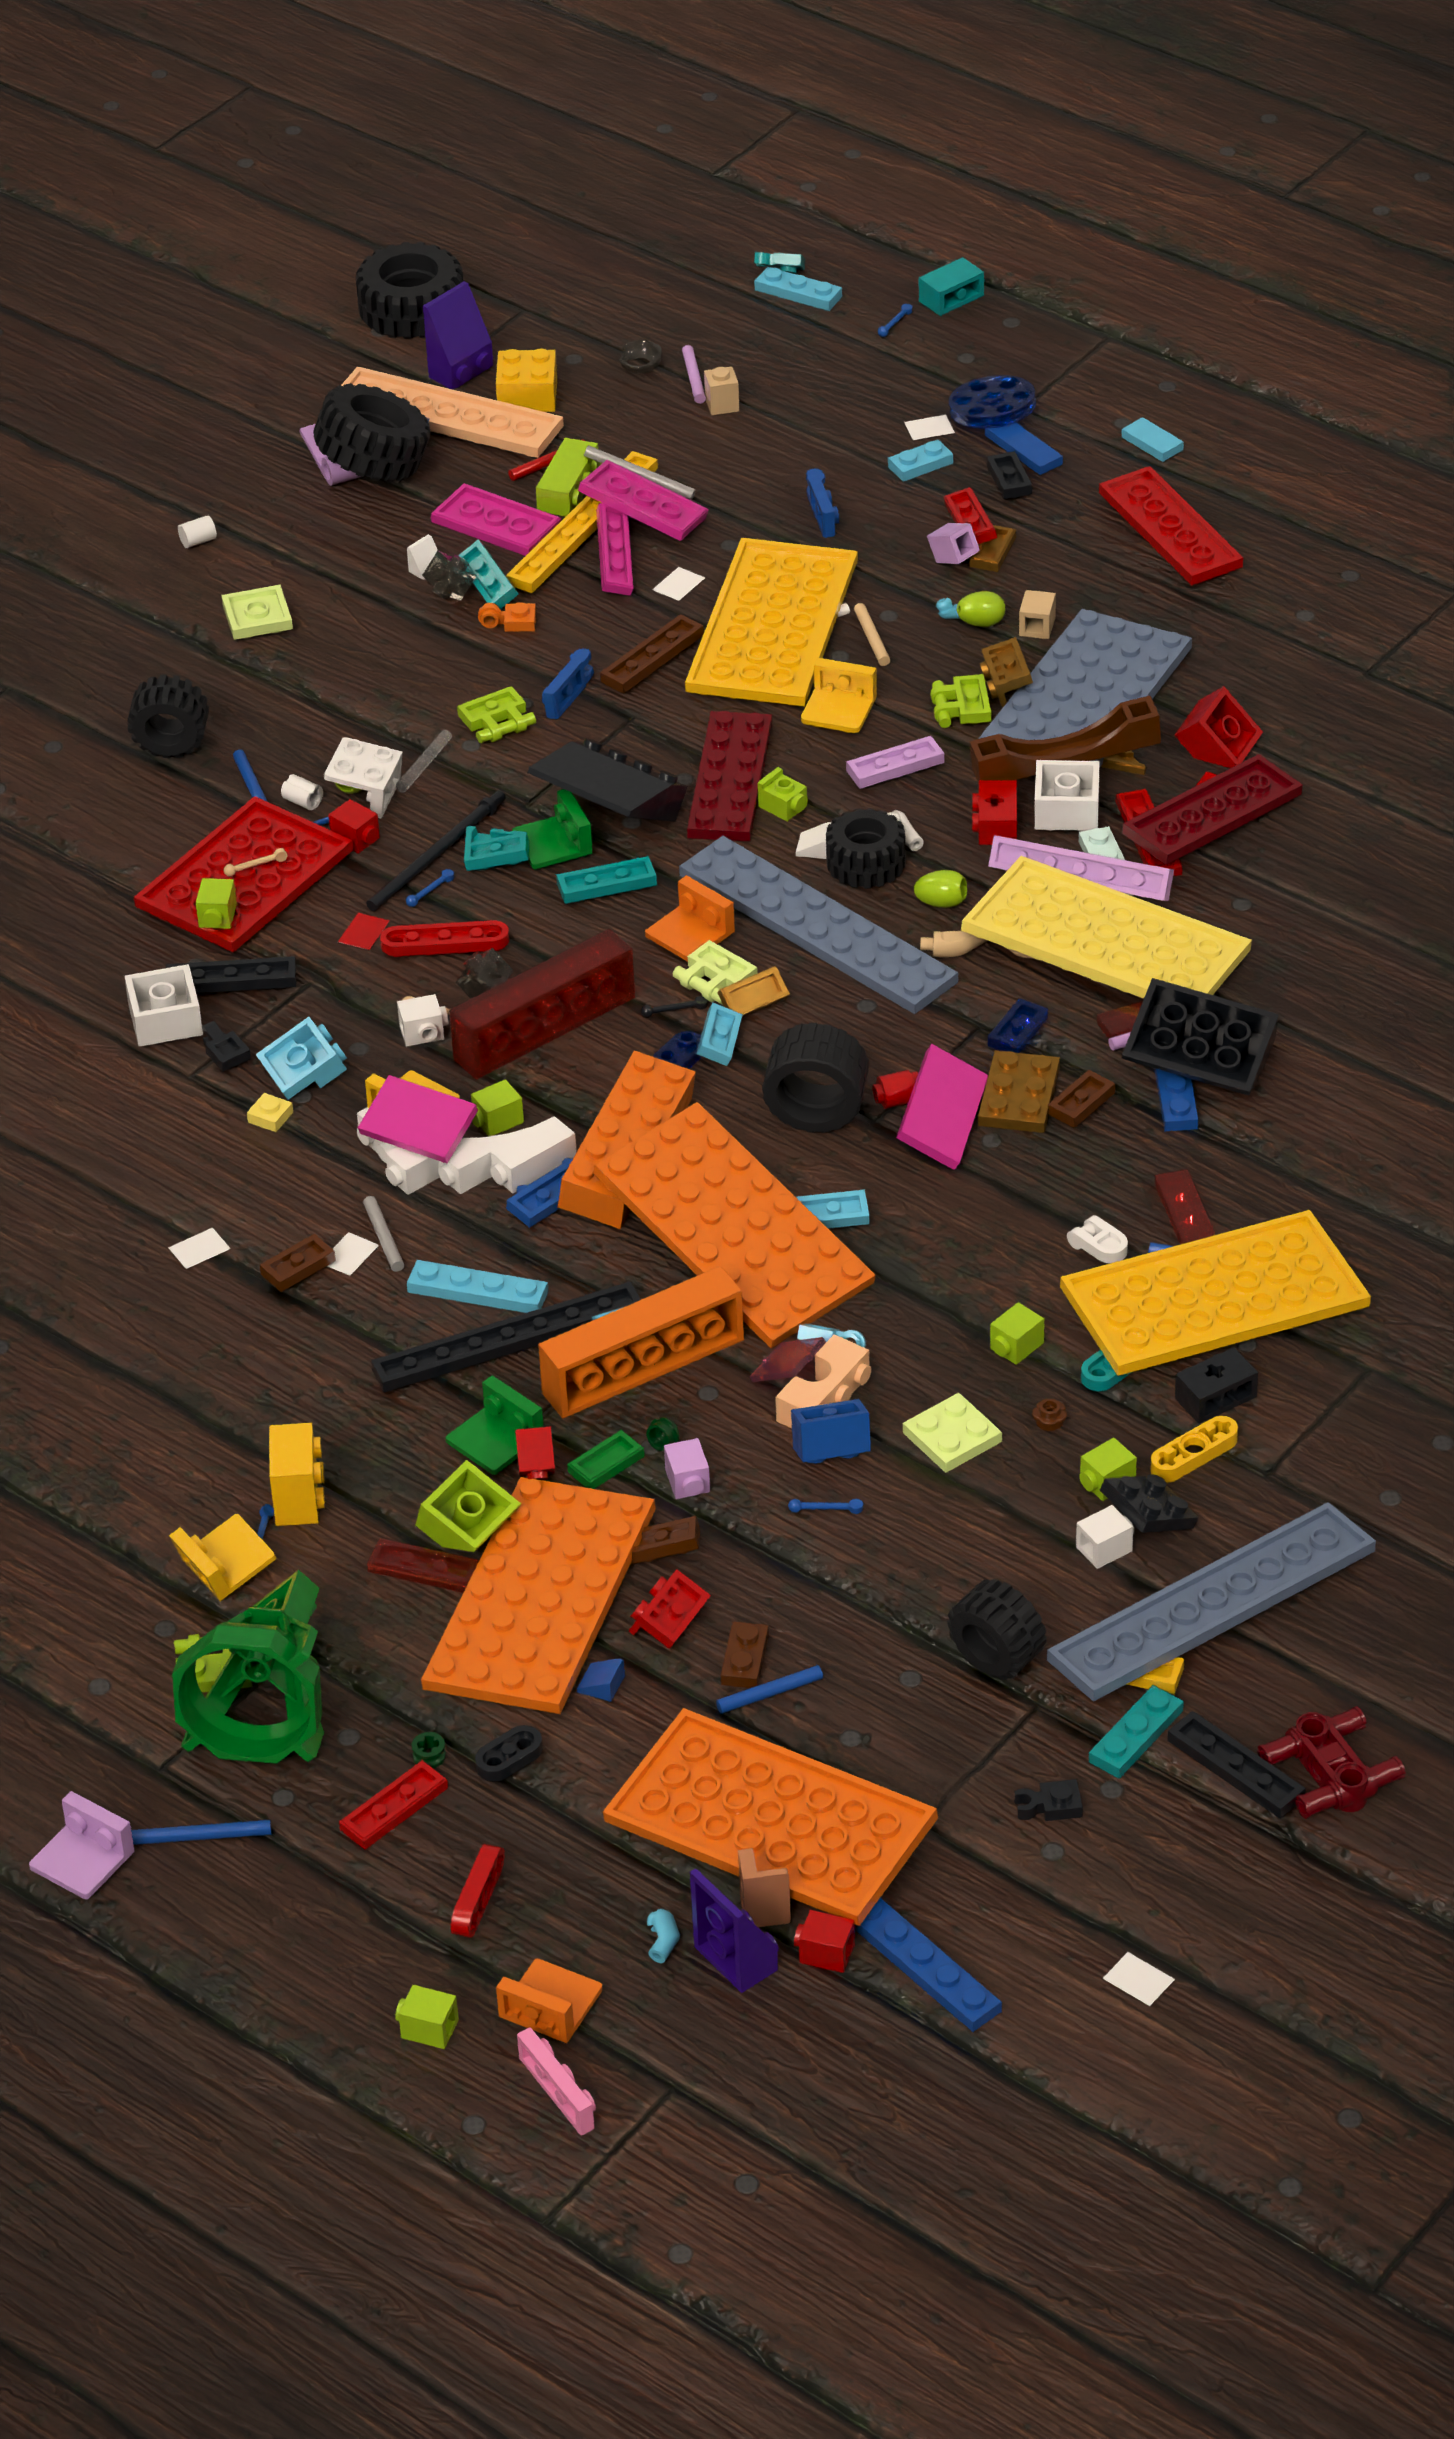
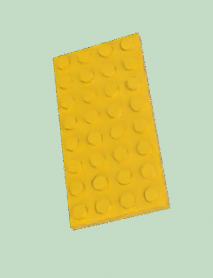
M741 538L686 678L685 692L722 696L731 699L739 698L759 702L780 703L790 706H805L814 683V663L817 657L823 658L840 607L858 562V551Z
M1310 1210L1060 1277L1061 1290L1117 1376L1370 1307L1371 1296Z

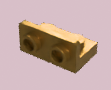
M1014 637L981 649L985 661L980 663V667L985 680L991 679L986 681L992 699L998 697L1001 706L1004 707L1007 703L1004 693L1033 683L1017 638Z

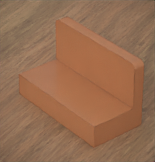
M753 1848L738 1850L742 1909L750 1914L757 1927L790 1923L788 1869L757 1871Z

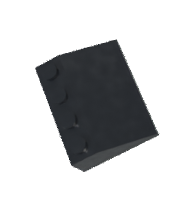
M585 738L584 743L569 742L528 769V774L633 818L676 822L688 787L677 782L678 776L665 771H660V774L653 772L652 765L639 760H635L632 763L626 760L627 754L610 749L609 752L601 749L603 744Z
M1152 978L1123 1051L1122 1059L1249 1096L1267 1062L1275 1041L1279 1014Z

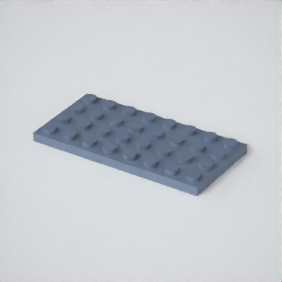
M1081 609L1030 673L1033 683L1017 689L978 739L996 734L1025 740H1044L1061 737L1095 723L1121 702L1149 695L1153 699L1192 648V637L1096 613L1092 610ZM1100 758V759H1096V760H1092V761H1100V764H1099V768H1100L1101 765L1103 764L1104 758Z

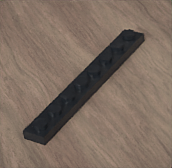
M626 1282L371 1360L372 1371L383 1392H388L538 1346L539 1343L593 1321L592 1316L628 1306L641 1299L632 1283Z

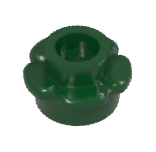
M666 1417L655 1418L648 1427L646 1436L653 1448L663 1451L664 1445L679 1441V1430L677 1425Z

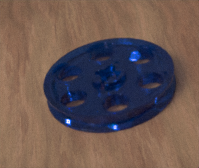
M994 375L974 379L962 384L951 393L949 397L950 415L955 422L971 428H996L1010 425L1024 419L1033 412L1036 407L1035 388L1029 381L1016 376Z

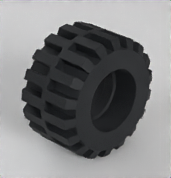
M167 674L160 675L159 679L154 676L148 678L147 683L143 681L133 695L127 720L128 733H132L131 739L134 743L139 742V748L143 751H151L150 754L153 756L160 754L163 755V758L170 759V755L179 758L183 757V753H192L194 747L198 748L201 744L209 714L206 695H201L202 690L198 686L193 687L192 681L188 679L185 681L180 680V676L173 675V678H169ZM159 714H169L177 719L164 718Z
M861 808L854 809L853 812L847 811L842 813L841 817H835L832 820V824L828 825L826 832V862L831 876L834 879H839L840 883L850 884V887L855 888L858 886L864 888H871V886L880 887L884 886L885 882L891 883L894 881L895 877L903 873V868L906 865L905 830L902 822L897 821V817L894 815H887L886 811H875L872 808L867 810H861Z
M986 1579L977 1584L948 1613L949 1620H947V1625L951 1631L950 1636L956 1643L959 1652L977 1670L982 1673L985 1672L989 1677L995 1679L997 1677L1001 1680L1013 1678L1045 1648L1044 1645L1047 1642L1045 1626L1041 1622L1042 1618L1034 1609L1033 1604L1020 1591L1015 1590L1005 1582L1002 1584L996 1579L991 1581Z

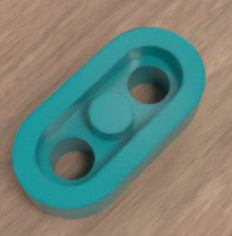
M1099 1350L1083 1362L1081 1366V1382L1090 1390L1105 1391L1132 1372L1117 1376L1102 1351Z

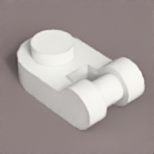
M1096 1215L1085 1220L1083 1227H1075L1067 1233L1068 1242L1073 1248L1077 1250L1082 1248L1104 1263L1110 1264L1121 1261L1127 1256V1237Z

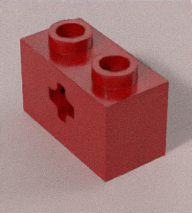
M979 780V793H972V812H979L972 813V832H979V845H992L994 835L1017 839V780Z

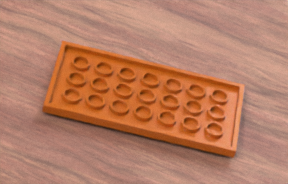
M698 1102L594 1164L593 1173L697 1276L719 1266L726 1271L742 1290L743 1322L771 1349L797 1333L799 1325L811 1324L872 1285L875 1281L876 1275Z
M520 1477L511 1496L518 1500L521 1506L492 1534L421 1678L422 1688L428 1691L561 1714L631 1564L632 1551L634 1547L639 1546L642 1540V1531L644 1527H648L656 1510L655 1500Z
M685 1708L677 1715L602 1812L604 1821L738 1877V1850L753 1848L757 1871L788 1869L790 1898L832 1915L854 1919V1924L858 1926L864 1921L938 1819L937 1808Z

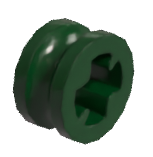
M423 1732L413 1739L411 1745L415 1764L423 1760L432 1768H436L445 1761V1742L441 1735L435 1732ZM432 1748L431 1752H426V1749Z

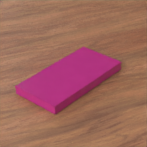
M606 460L583 479L578 488L579 492L679 541H682L707 518L709 511L707 508L609 460Z
M465 483L431 513V522L524 556L562 521V518Z
M931 1044L926 1050L896 1138L955 1170L961 1161L988 1075Z

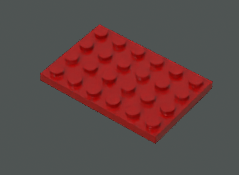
M254 796L135 895V907L234 953L353 851V840ZM278 848L285 849L288 855L287 859L283 862L273 860L237 871L233 876L229 877L223 871L227 864L235 866L274 854ZM202 878L234 879L237 905L230 929L199 927L196 900Z

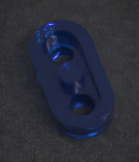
M692 1031L680 1032L673 1036L652 1057L690 1069L702 1057L697 1054L701 1036Z

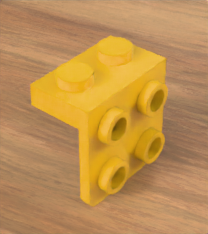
M817 657L814 663V691L801 715V722L814 727L834 729L846 733H858L877 698L876 668Z

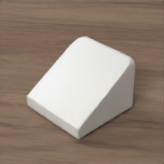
M429 534L407 547L409 572L424 580L444 568L443 560L432 536Z
M827 822L801 832L796 856L826 859V832L828 825L832 824V822Z

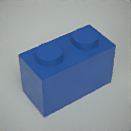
M860 1399L791 1410L793 1449L802 1462L821 1463L826 1458L839 1456L853 1458L860 1453L871 1451L869 1412Z

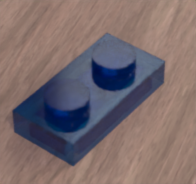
M1019 998L988 1035V1047L999 1051L1020 1053L1048 1019V1008Z

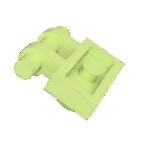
M708 940L687 956L689 968L685 969L677 966L673 971V977L678 979L683 987L689 990L695 989L702 993V997L708 1001H716L723 1005L717 993L720 989L753 976L758 972L755 965ZM707 976L711 980L707 982L702 977Z

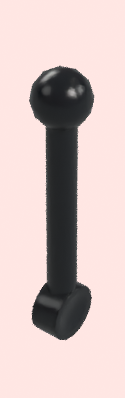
M698 996L694 1001L655 1007L644 1005L641 1008V1014L644 1017H650L653 1013L691 1007L705 1009L708 1004L706 998Z

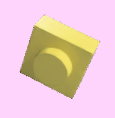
M263 1093L247 1112L248 1123L277 1132L293 1114V1104L284 1099Z

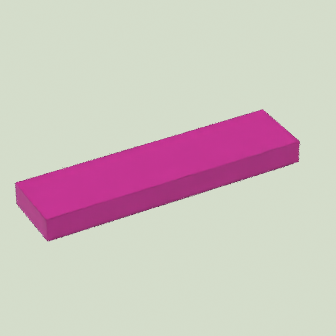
M599 503L596 513L602 591L631 596L633 591L628 515L604 503Z

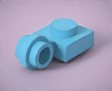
M813 1324L799 1325L797 1339L807 1340V1347L821 1349L835 1334L846 1340L851 1337L856 1341L857 1345L866 1348L865 1337L857 1330L844 1332L840 1331V1329Z

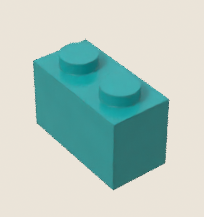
M963 257L919 277V302L939 316L984 296V271Z

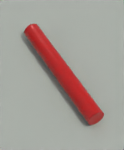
M557 450L509 470L508 475L510 479L515 481L548 467Z

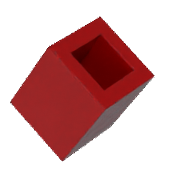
M351 799L328 814L330 830L353 840V851L358 854L380 838L378 814Z
M551 1426L515 1430L519 1477L527 1476L528 1479L544 1481L548 1479V1474H555Z
M810 1910L805 1924L799 1923L794 1938V1946L799 1947L800 1963L844 1973L855 1946L854 1919Z

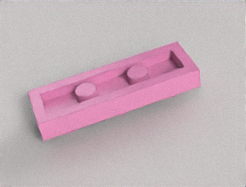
M531 2027L518 2033L519 2059L581 2136L593 2130V2112L596 2110V2105L591 2094L586 2089L581 2091L575 2083L570 2068L566 2064L561 2065L557 2061L551 2045L545 2038L540 2039Z

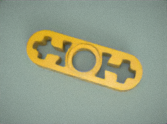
M1227 1416L1213 1417L1155 1450L1151 1455V1474L1163 1478L1166 1483L1174 1482L1232 1449L1237 1444L1238 1425L1236 1421ZM1197 1445L1204 1450L1198 1453H1191L1185 1448Z

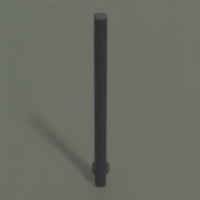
M497 790L489 798L485 797L479 801L478 807L372 896L366 902L367 907L371 911H376L466 834V827L475 826L487 815L492 816L496 813L497 807L506 800L505 794L501 790Z

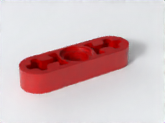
M483 1844L480 1848L452 1914V1934L468 1938L474 1936L501 1875L505 1858L504 1848Z

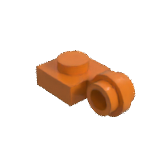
M518 602L506 604L505 611H501L494 603H486L478 611V620L486 628H494L498 624H504L505 632L535 631L536 603Z

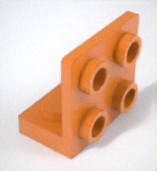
M686 875L678 881L679 906L646 929L645 937L688 962L687 956L708 940L719 944L735 932L734 902Z
M537 1958L532 1962L519 1982L503 1976L497 1985L499 2017L526 2028L531 2027L536 2032L568 2043L603 1991L602 1983Z

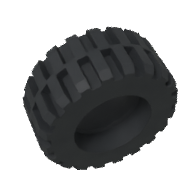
M403 242L397 246L392 244L386 246L384 250L378 249L374 251L372 256L368 255L356 272L359 315L367 326L371 329L373 328L381 335L386 333L389 337L397 338L399 336L403 337V339H412V337L417 336L424 338L423 305L463 282V270L460 262L446 249L441 250L437 245L431 244V246H428L423 242H417V244Z
M350 383L343 386L339 385L327 393L313 434L319 451L323 455H327L328 460L339 464L342 469L350 470L356 473L355 475L361 477H370L371 480L379 481L381 479L385 480V482H393L394 480L402 481L416 473L428 444L431 431L425 415H422L416 406L410 405L408 400L401 399L390 391H383L379 387H367L366 384L353 385Z

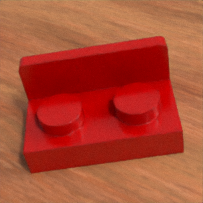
M676 1569L668 1580L661 1576L653 1586L649 1594L654 1598L650 1603L643 1599L630 1616L635 1620V1623L628 1632L634 1636L641 1627L670 1649L711 1595Z

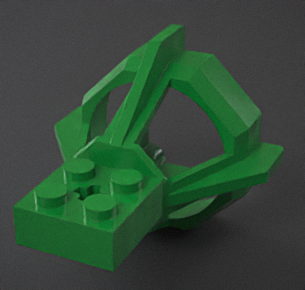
M300 1570L287 1578L254 1606L231 1620L217 1625L178 1657L172 1673L175 1722L186 1730L181 1747L187 1752H190L201 1743L218 1759L277 1764L293 1751L307 1762H310L317 1756L324 1735L320 1722L322 1718L320 1667L317 1660L310 1654L318 1631L309 1625L308 1621L317 1608L315 1601L320 1588ZM229 1649V1652L232 1653L208 1694L204 1697L196 1679V1660L208 1653ZM246 1679L257 1683L268 1680L285 1694L288 1720L272 1725H253L234 1720L225 1714Z

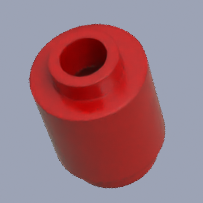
M904 1070L878 1076L876 1084L872 1085L876 1104L881 1103L884 1109L908 1104L918 1072Z

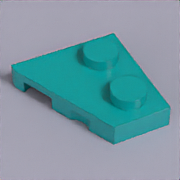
M475 826L466 827L464 864L467 871L487 870L494 866L515 865L529 860L527 832L504 831L503 829L492 828L490 834L478 833Z

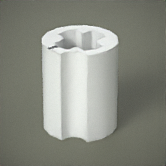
M204 516L178 525L180 540L187 549L214 540L217 537L216 528L210 516Z
M292 774L289 775L287 781H284L281 795L284 799L308 810H314L322 800L323 789L315 783Z

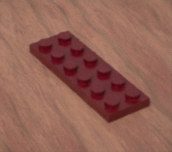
M729 711L710 712L687 826V838L717 840L725 836L732 841L750 842L758 802V782L763 776L772 728V714Z
M1258 754L1123 823L1122 834L1167 865L1302 795L1303 784Z

